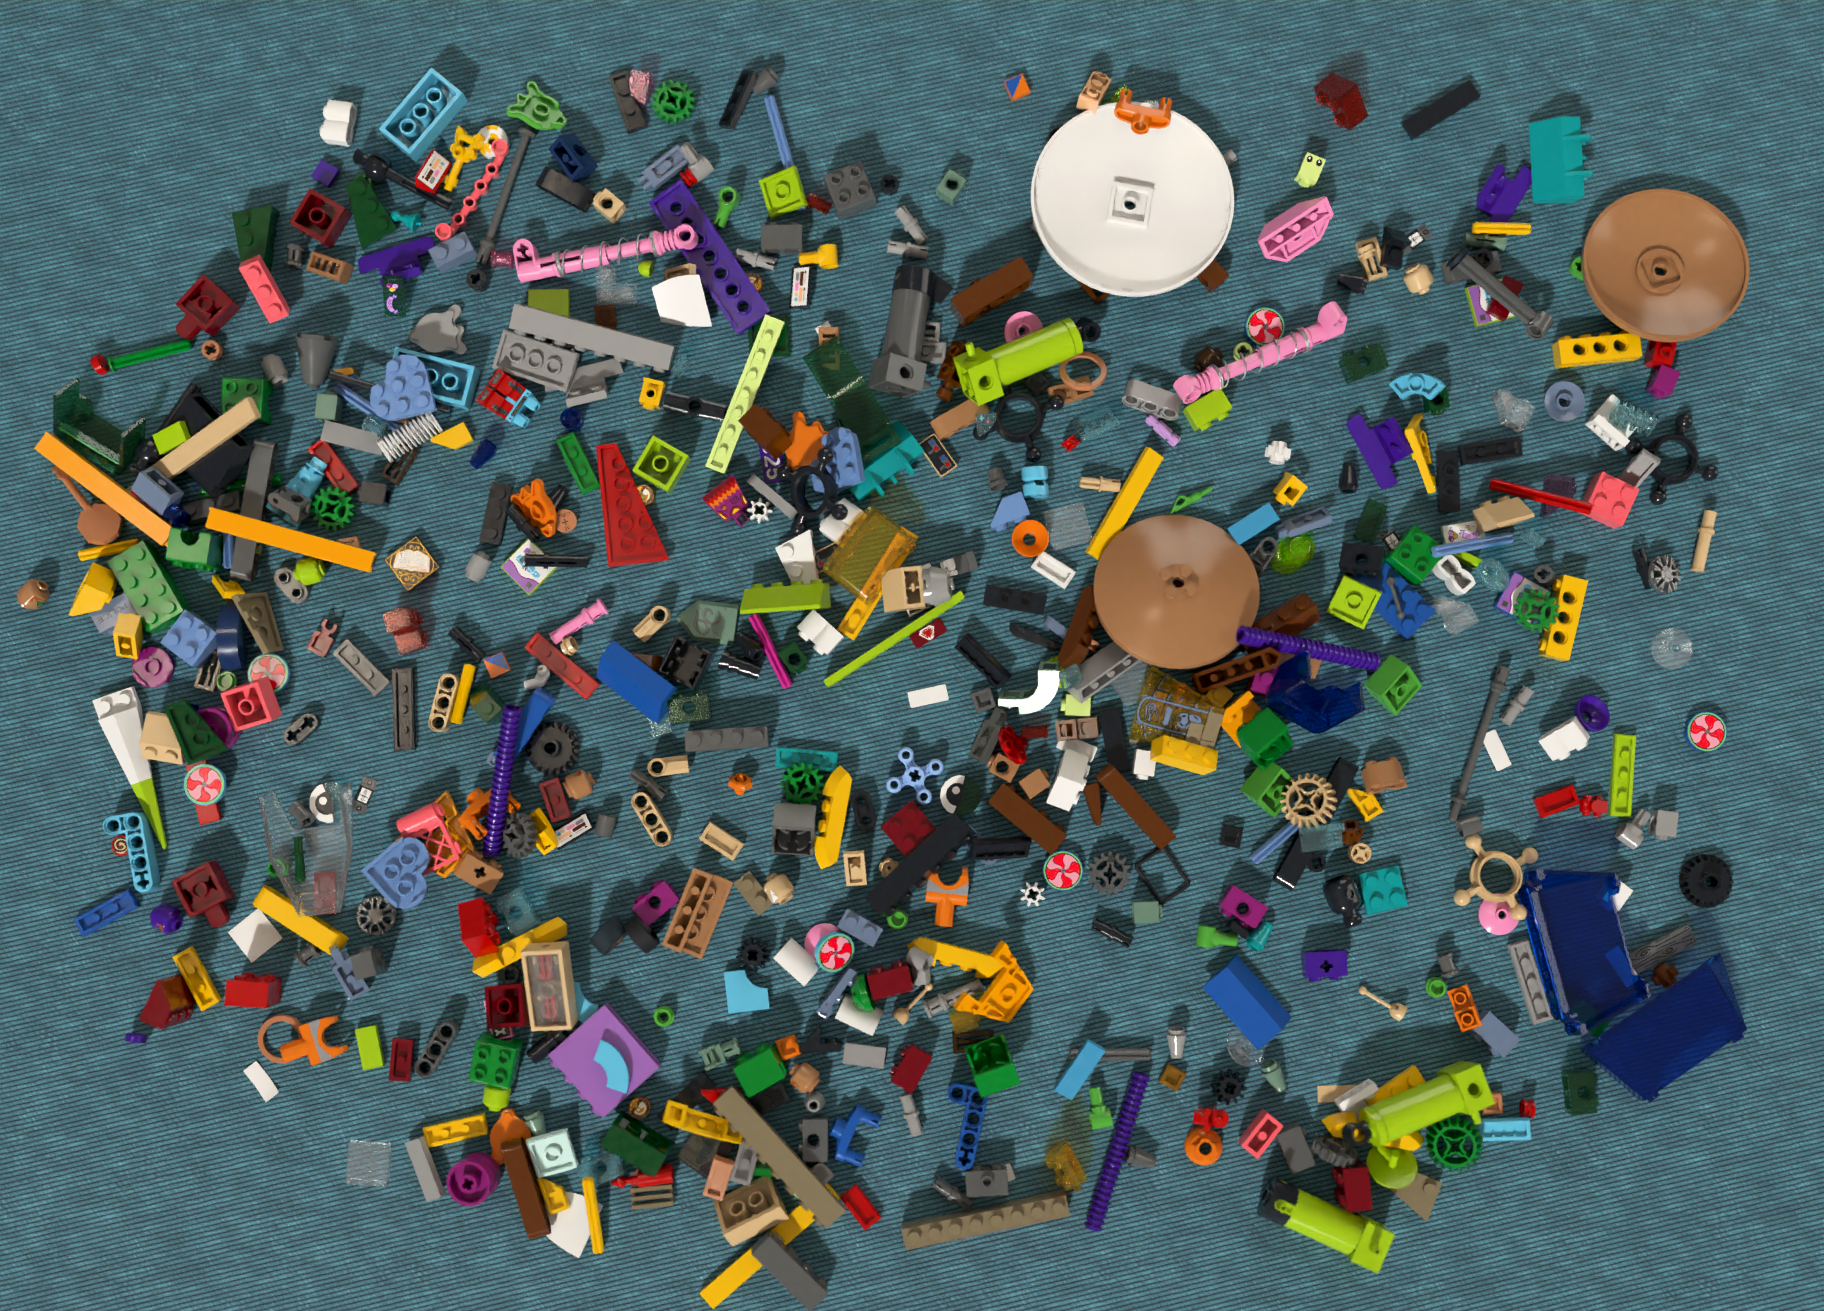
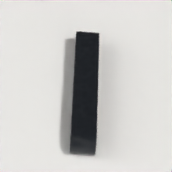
M1342 757L1335 761L1326 778V783H1330L1332 785L1331 789L1336 792L1332 797H1335L1337 802L1331 804L1336 807V810L1359 768ZM1322 796V799L1318 803L1319 809L1323 805L1324 796ZM1309 810L1306 816H1311L1314 813ZM1330 810L1329 812L1334 816L1336 810ZM1326 816L1324 818L1327 821L1326 824L1319 821V828L1312 824V828L1307 829L1305 824L1302 829H1298L1273 876V882L1290 891L1295 888L1319 844L1317 843L1316 833L1321 832L1318 834V842H1320L1323 836L1322 832L1325 833L1332 818ZM1313 833L1314 835L1310 836L1311 842L1309 841L1308 844H1304L1302 834H1304V839L1307 838L1309 840V835Z

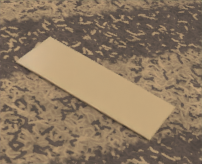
M1357 1085L1317 1086L1318 1102H1334L1335 1098Z

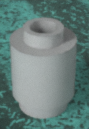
M270 354L263 358L261 366L273 386L282 385L289 380L288 372L280 356Z
M481 551L478 554L473 553L465 568L466 573L464 576L479 583L481 579H484L492 563L489 560L490 556Z

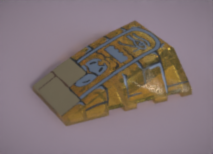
M1151 665L1131 726L1129 743L1152 744V740L1167 735L1204 747L1214 748L1226 709Z

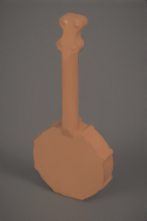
M58 466L52 467L51 471L57 473V479L64 483L84 509L80 512L77 529L86 541L96 545H107L120 537L123 520L117 511L106 504L94 503L91 505L66 472Z

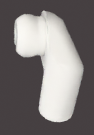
M545 665L537 667V674L534 679L524 681L526 691L543 687L550 676V670Z

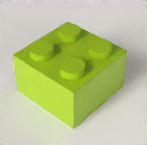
M653 435L632 471L646 481L671 494L690 463L691 458Z

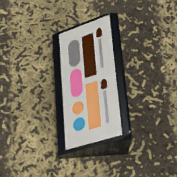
M811 266L792 268L789 308L810 309Z
M586 811L554 829L559 844L557 846L558 850L565 848L595 830V826Z

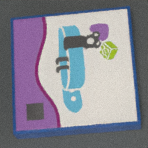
M1512 571L1493 607L1518 620V617H1513V613L1517 612V610L1513 609V605H1519L1516 599L1517 597L1523 599L1522 592H1526L1529 595L1530 589H1533L1535 593L1542 589V594L1545 595L1550 590ZM1533 598L1535 601H1538V602H1543V601H1544L1543 599H1540V598ZM1525 603L1522 606V615L1527 612ZM1533 607V610L1531 611L1530 615L1535 613L1538 614L1541 608L1535 609Z

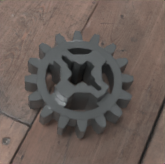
M525 812L511 813V816L506 817L507 821L504 825L502 841H505L503 848H508L507 853L513 854L514 858L527 857L528 854L533 853L532 849L537 847L534 843L539 839L535 834L538 832V829H534L536 822H531V816H526Z
M1108 851L1107 856L1100 852L1099 859L1095 856L1093 857L1094 864L1088 863V866L1092 869L1091 871H1086V874L1091 875V878L1087 881L1094 883L1091 887L1093 890L1099 888L1098 894L1101 895L1103 891H1106V896H1110L1113 891L1115 895H1118V889L1125 891L1124 883L1130 884L1126 878L1132 876L1131 873L1127 872L1131 867L1130 865H1124L1125 858L1119 860L1120 854L1116 853L1113 857L1111 851ZM1105 861V865L1101 869H1096L1101 862ZM1114 861L1120 865L1122 870H1117L1114 867ZM1110 867V871L1114 872V875H1111L1108 880L1104 872H1107ZM1096 877L1102 878L1104 887L1097 882ZM1118 878H1121L1120 882L1116 886L1112 887L1113 882Z
M1319 1134L1313 1140L1311 1147L1314 1149L1313 1152L1319 1154V1158L1332 1163L1334 1166L1338 1167L1341 1165L1345 1168L1346 1165L1351 1167L1355 1165L1358 1157L1356 1148L1350 1147V1143L1338 1137Z

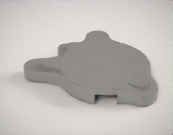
M452 305L443 313L425 315L418 322L415 329L409 333V340L413 344L421 346L429 353L441 354L451 351L462 356L465 355L467 347L462 342L465 328L461 325H455V322L462 314V309L458 305Z

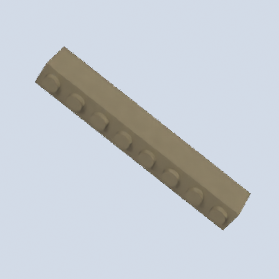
M733 1084L714 1100V1111L721 1118L723 1116L726 1117L729 1121L728 1126L734 1133L739 1132L743 1136L741 1140L749 1149L753 1147L756 1150V1157L763 1164L767 1162L772 1168L770 1170L772 1175L777 1180L781 1178L786 1183L784 1185L785 1189L791 1195L794 1193L800 1199L798 1203L805 1211L809 1209L814 1214L812 1218L820 1227L824 1225L828 1228L845 1212V1206Z
M1061 1190L969 1209L967 1211L964 1210L901 1223L905 1250L1069 1217L1070 1213L1065 1191Z

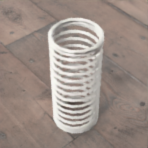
M432 413L424 414L425 417L420 415L422 421L416 416L418 423L412 419L415 427L410 421H408L410 428L404 423L407 432L400 426L403 434L396 428L400 438L394 431L392 433L395 439L388 433L392 443L385 435L384 438L387 444L382 438L376 440L390 463L393 462L392 456L397 459L396 453L400 457V451L405 454L403 447L409 452V448L403 442H406L413 450L412 444L417 447L415 440L420 445V439L425 442L423 435L427 440H429L427 433L433 438L430 429L435 435H437L435 428L439 433L443 432Z

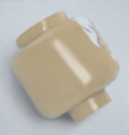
M773 873L766 878L767 882L764 885V891L772 903L782 905L793 897L794 886L785 874L777 875Z

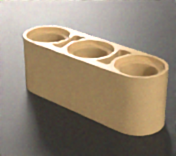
M446 673L439 679L428 721L430 729L435 732H446L452 725L450 719L461 679L455 674ZM452 677L455 683L454 686L449 689L446 685V682L449 678ZM447 697L449 699V706L444 709L441 701ZM441 717L444 720V725L439 729L436 726V721Z
M646 792L636 793L631 799L632 807L653 842L658 846L669 845L673 840V833L654 800ZM641 795L647 800V804L644 807H640L637 804V799ZM651 813L657 816V823L655 825L649 824L647 820L648 815ZM661 831L666 832L668 835L665 843L660 842L658 839V834Z

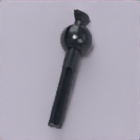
M359 148L355 150L352 158L354 164L364 166V172L371 180L380 182L388 179L445 210L450 209L453 200L438 192L433 194L417 188L415 180L393 169L390 159L384 154L372 153L368 156L363 154Z
M190 382L156 433L171 425L185 396L188 394H198L201 388ZM153 437L152 439H143L137 444L135 449L138 460L127 467L138 475L139 472L146 470L149 465L152 466L165 457V454H159Z

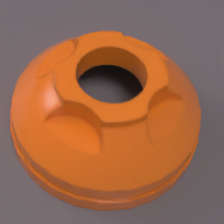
M1023 521L1013 530V547L1022 556H1038L1048 546V531L1038 521ZM1026 534H1032L1035 537L1033 545L1028 546L1024 543L1023 538Z
M1203 1126L1196 1127L1185 1138V1152L1194 1163L1210 1165L1217 1161L1222 1153L1221 1138L1213 1129L1206 1131L1203 1130ZM1204 1142L1211 1145V1151L1208 1154H1202L1199 1151L1200 1145Z

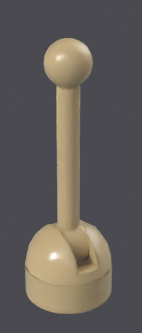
M932 983L925 985V988L906 1008L899 1007L892 1013L902 1025L909 1019V1010L927 991L933 989Z
M1362 986L1359 988L1360 994H1365L1389 1008L1390 1016L1395 1020H1402L1407 1011L1406 1006L1400 1003L1390 1005L1368 992L1366 987Z

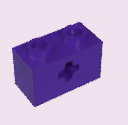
M1346 950L1301 951L1302 976L1309 978V981H1321V977H1329V980H1341L1342 976H1348ZM1324 962L1328 963V966L1325 967V970L1320 967V965H1323Z

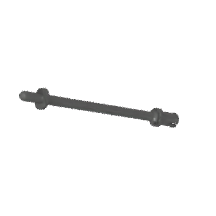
M527 123L524 128L518 129V132L522 135L486 237L479 241L480 248L474 262L479 265L481 262L482 266H487L491 251L495 249L493 240L529 138L536 137V134L532 132L533 127Z
M1498 665L1494 680L1490 682L1489 687H1491L1492 692L1456 797H1450L1449 799L1454 802L1449 815V820L1452 822L1457 820L1461 806H1467L1468 804L1464 801V797L1499 695L1506 691L1507 687L1505 684L1511 671L1510 668Z

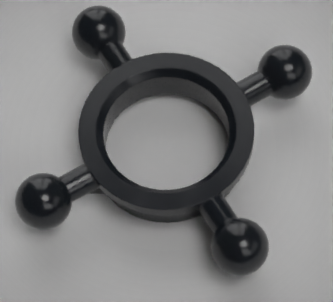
M1011 384L1002 387L1005 397L995 407L993 424L975 426L973 436L976 440L983 441L988 437L989 433L997 431L1003 439L1009 442L1025 443L1027 448L1025 453L1026 459L1031 463H1036L1041 459L1042 453L1038 447L1034 446L1032 439L1042 429L1044 422L1043 412L1050 409L1054 411L1061 410L1064 406V399L1062 396L1055 394L1049 398L1048 402L1039 404L1034 397L1028 394L1013 393L1010 387ZM1015 400L1028 402L1033 406L1037 415L1034 426L1029 431L1021 434H1015L1005 429L1000 419L1003 408Z
M1687 413L1677 416L1675 420L1677 426L1675 434L1657 437L1648 446L1642 445L1639 439L1631 437L1628 438L1630 441L1624 447L1631 454L1640 452L1644 448L1656 456L1658 448L1664 442L1672 441L1682 445L1687 451L1689 462L1686 470L1681 475H1667L1660 470L1658 465L1649 474L1654 480L1659 482L1657 488L1649 496L1651 503L1654 505H1661L1666 501L1665 489L1667 485L1679 484L1687 480L1693 472L1701 474L1702 478L1706 481H1713L1718 476V469L1714 465H1706L1704 467L1698 464L1697 449L1684 435L1685 430L1690 428L1693 423L1692 417Z
M824 447L818 451L817 458L819 462L817 467H803L796 474H793L792 468L787 464H782L777 469L779 479L791 482V500L799 516L797 520L792 522L790 528L791 532L796 536L806 532V518H816L831 511L833 518L836 520H844L848 515V509L845 505L835 504L837 498L836 483L826 469V465L834 458L833 451L830 448ZM812 474L819 477L824 487L823 502L816 510L808 504L805 495L806 482Z

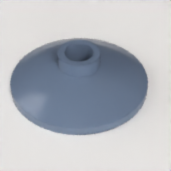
M1557 382L1551 385L1544 395L1545 410L1549 416L1557 421L1567 422L1574 420L1582 413L1585 406V397L1582 390L1572 382ZM1559 400H1563L1565 405L1561 406Z

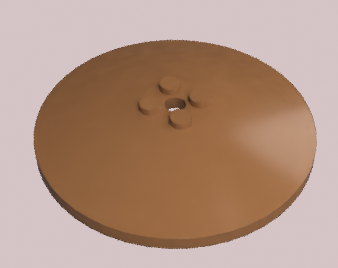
M1642 190L1616 200L1597 217L1590 227L1581 253L1583 280L1591 299L1598 309L1621 329L1638 337L1653 341H1688L1714 331L1738 308L1744 298L1749 282L1750 266L1747 249L1734 224L1724 213L1706 200L1678 190ZM1659 268L1663 270L1664 275H1657L1655 273V269Z
M1162 515L1147 518L1120 532L1102 553L1095 571L1093 597L1097 615L1102 626L1113 641L1131 656L1143 662L1170 669H1189L1205 666L1232 652L1239 645L1236 641L1238 628L1243 625L1252 627L1260 598L1258 576L1244 548L1238 545L1234 538L1220 527L1205 520L1184 515ZM1180 580L1184 586L1176 588L1172 582Z

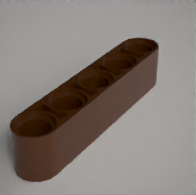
M1110 762L1094 776L1160 850L1164 849L1176 838V835Z
M519 1137L502 1142V1156L529 1240L551 1234V1224L524 1138Z

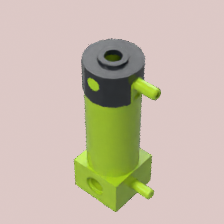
M1275 1176L1271 1177L1267 1182L1258 1203L1257 1213L1259 1216L1345 1254L1351 1262L1377 1274L1395 1236L1386 1225L1361 1213L1355 1215Z

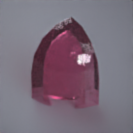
M631 70L630 93L637 102L643 105H647L651 97L654 82L651 73Z

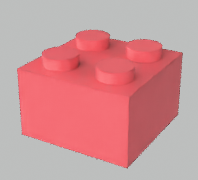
M1602 471L1593 476L1582 501L1593 504L1592 512L1589 515L1581 514L1613 529L1621 527L1640 489Z
M268 677L232 687L220 693L235 732L273 721L282 716Z

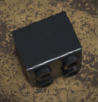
M675 635L657 672L698 691L716 655Z

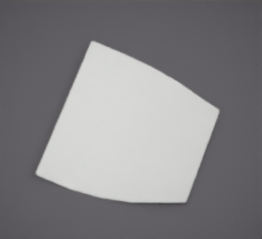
M699 275L677 276L652 287L661 322L683 326H712Z
M566 1192L570 1208L549 1215L545 1204L551 1224V1234L546 1236L565 1251L580 1258L590 1236L585 1198L580 1194ZM598 1203L599 1214L603 1207L600 1203Z

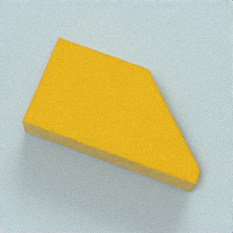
M464 422L430 438L432 443L454 450L474 441Z
M217 574L212 576L211 581L223 598L232 599L231 596L236 594H245L238 582L229 580V582L223 581Z
M1348 788L1347 793L1365 822L1384 812L1374 794L1367 795L1364 791Z
M543 1177L537 1178L549 1215L571 1207L563 1186Z

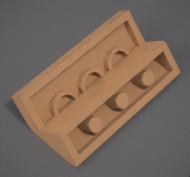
M693 868L662 946L679 953L685 952L703 959L734 882L716 874Z

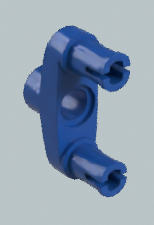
M856 1104L846 1120L836 1117L829 1132V1135L838 1138L834 1158L842 1162L845 1160L861 1167L865 1154L849 1149V1143L860 1121L878 1128V1122H881L882 1116L865 1110V1107Z

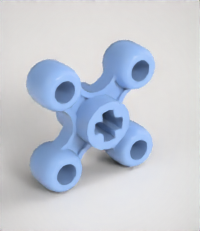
M909 747L901 748L898 752V759L904 763L906 771L901 777L889 778L886 782V788L891 793H897L903 786L911 785L916 790L917 802L921 805H926L932 800V794L924 786V780L928 775H939L942 773L944 765L941 760L932 759L924 767L917 766L914 762L913 750ZM904 751H908L910 753V757L908 759H904L902 757V753ZM938 763L940 766L939 770L934 771L932 764ZM914 770H918V775L921 776L920 780L916 779V782L911 781L912 777L909 776V773L911 771L914 772ZM892 781H896L898 783V787L896 789H892L890 787V783ZM926 793L928 795L927 800H921L920 795Z

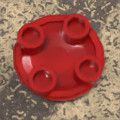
M1009 725L999 730V743L1005 755L1015 764L1021 765L1027 761L1025 748L1028 746L1025 738L1019 737Z

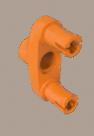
M1126 89L1120 91L1119 101L1115 105L1114 114L1118 119L1131 124V130L1134 133L1142 135L1146 134L1149 128H1166L1169 126L1172 106L1170 98H1168L1167 104H1165L1166 97L1161 98L1159 108L1154 109L1130 104L1133 92L1128 89V93L1125 95Z
M480 788L473 790L467 796V802L470 805L459 819V823L465 829H469L477 840L482 839L480 833L484 837L488 833L478 820L488 814V804L491 796V790L484 793ZM509 790L508 806L506 809L509 813H515L513 807L518 811L521 804L511 796Z

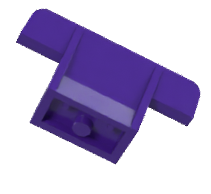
M1497 164L1476 198L1477 209L1491 217L1488 222L1507 223L1532 184L1531 171L1523 165L1514 181L1505 176V167ZM1488 234V235H1489V236L1498 237L1500 234Z
M426 236L363 256L358 260L360 274L379 268L382 276L379 281L382 287L386 286L387 283H395L421 275L424 271L419 255L428 253V250L436 245L431 237Z
M1361 413L1349 419L1346 426L1378 486L1386 489L1398 484L1389 466L1412 454L1413 450L1395 417L1370 430Z

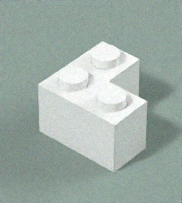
M1067 748L1065 749L1046 803L1070 811L1072 804H1077L1080 797L1078 791H1083L1087 781L1083 778L1087 777L1090 766L1087 765L1089 756Z

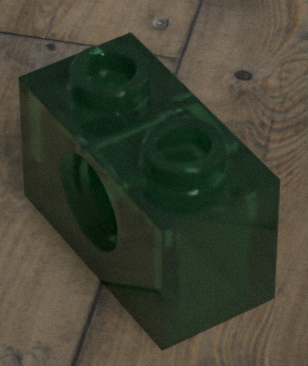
M1373 343L1361 347L1362 351L1355 353L1352 350L1342 355L1343 358L1338 364L1346 384L1379 373L1389 367L1381 344L1374 346ZM1359 358L1366 360V367L1359 364Z
M704 691L692 692L690 697H684V694L671 695L672 699L667 701V706L670 707L668 714L671 725L713 719L710 695L704 694ZM687 702H693L695 705L692 713H687L684 709Z
M1587 1068L1561 1070L1565 1112L1571 1115L1597 1113L1599 1099L1597 1094H1595L1597 1080L1593 1071ZM1583 1086L1584 1093L1579 1096L1578 1089Z

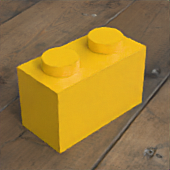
M119 613L113 631L116 656L138 659L144 641L141 616L132 613Z

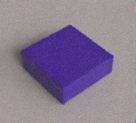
M321 159L311 177L326 187L331 188L340 171Z

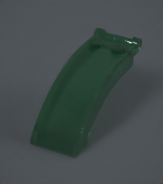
M838 336L803 357L844 427L857 435L861 455L867 464L892 446H898L902 443ZM891 435L892 438L883 442L882 444L870 450L869 452L866 451V449H868L869 447L873 446L877 442Z

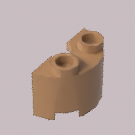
M1389 757L1385 761L1378 763L1375 760L1365 763L1366 768L1360 772L1367 795L1380 793L1386 789L1396 790L1407 787L1402 766L1397 757Z

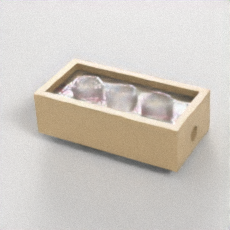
M569 942L528 943L521 951L531 1031L572 1030L579 1019Z

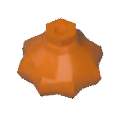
M736 773L729 776L728 786L734 789L735 794L743 795L746 790L752 788L753 779L746 774Z

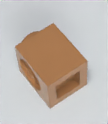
M997 753L996 756H991L986 766L990 767L988 772L1011 783L1020 764H1015L1009 758ZM999 761L1007 763L1008 769L1006 772L1000 773L997 771L996 765Z
M1037 768L1019 780L1018 783L1027 797L1031 799L1050 786L1048 781L1051 778L1045 770L1041 771Z

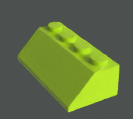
M823 579L810 580V584L803 585V581L790 582L791 586H783V582L771 583V587L764 588L763 584H752L751 589L744 590L740 614L831 608L829 583H823Z

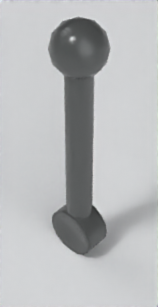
M1389 577L1386 580V584L1390 586L1397 608V617L1402 619L1405 613L1401 610L1395 591V579Z

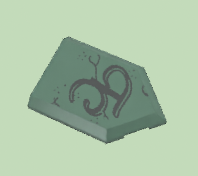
M698 600L679 614L676 619L693 641L734 646L739 605Z

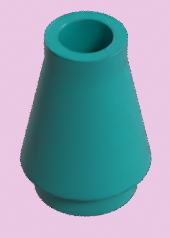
M1263 921L1250 933L1245 944L1256 952H1259L1261 949L1263 950L1274 927L1267 921Z

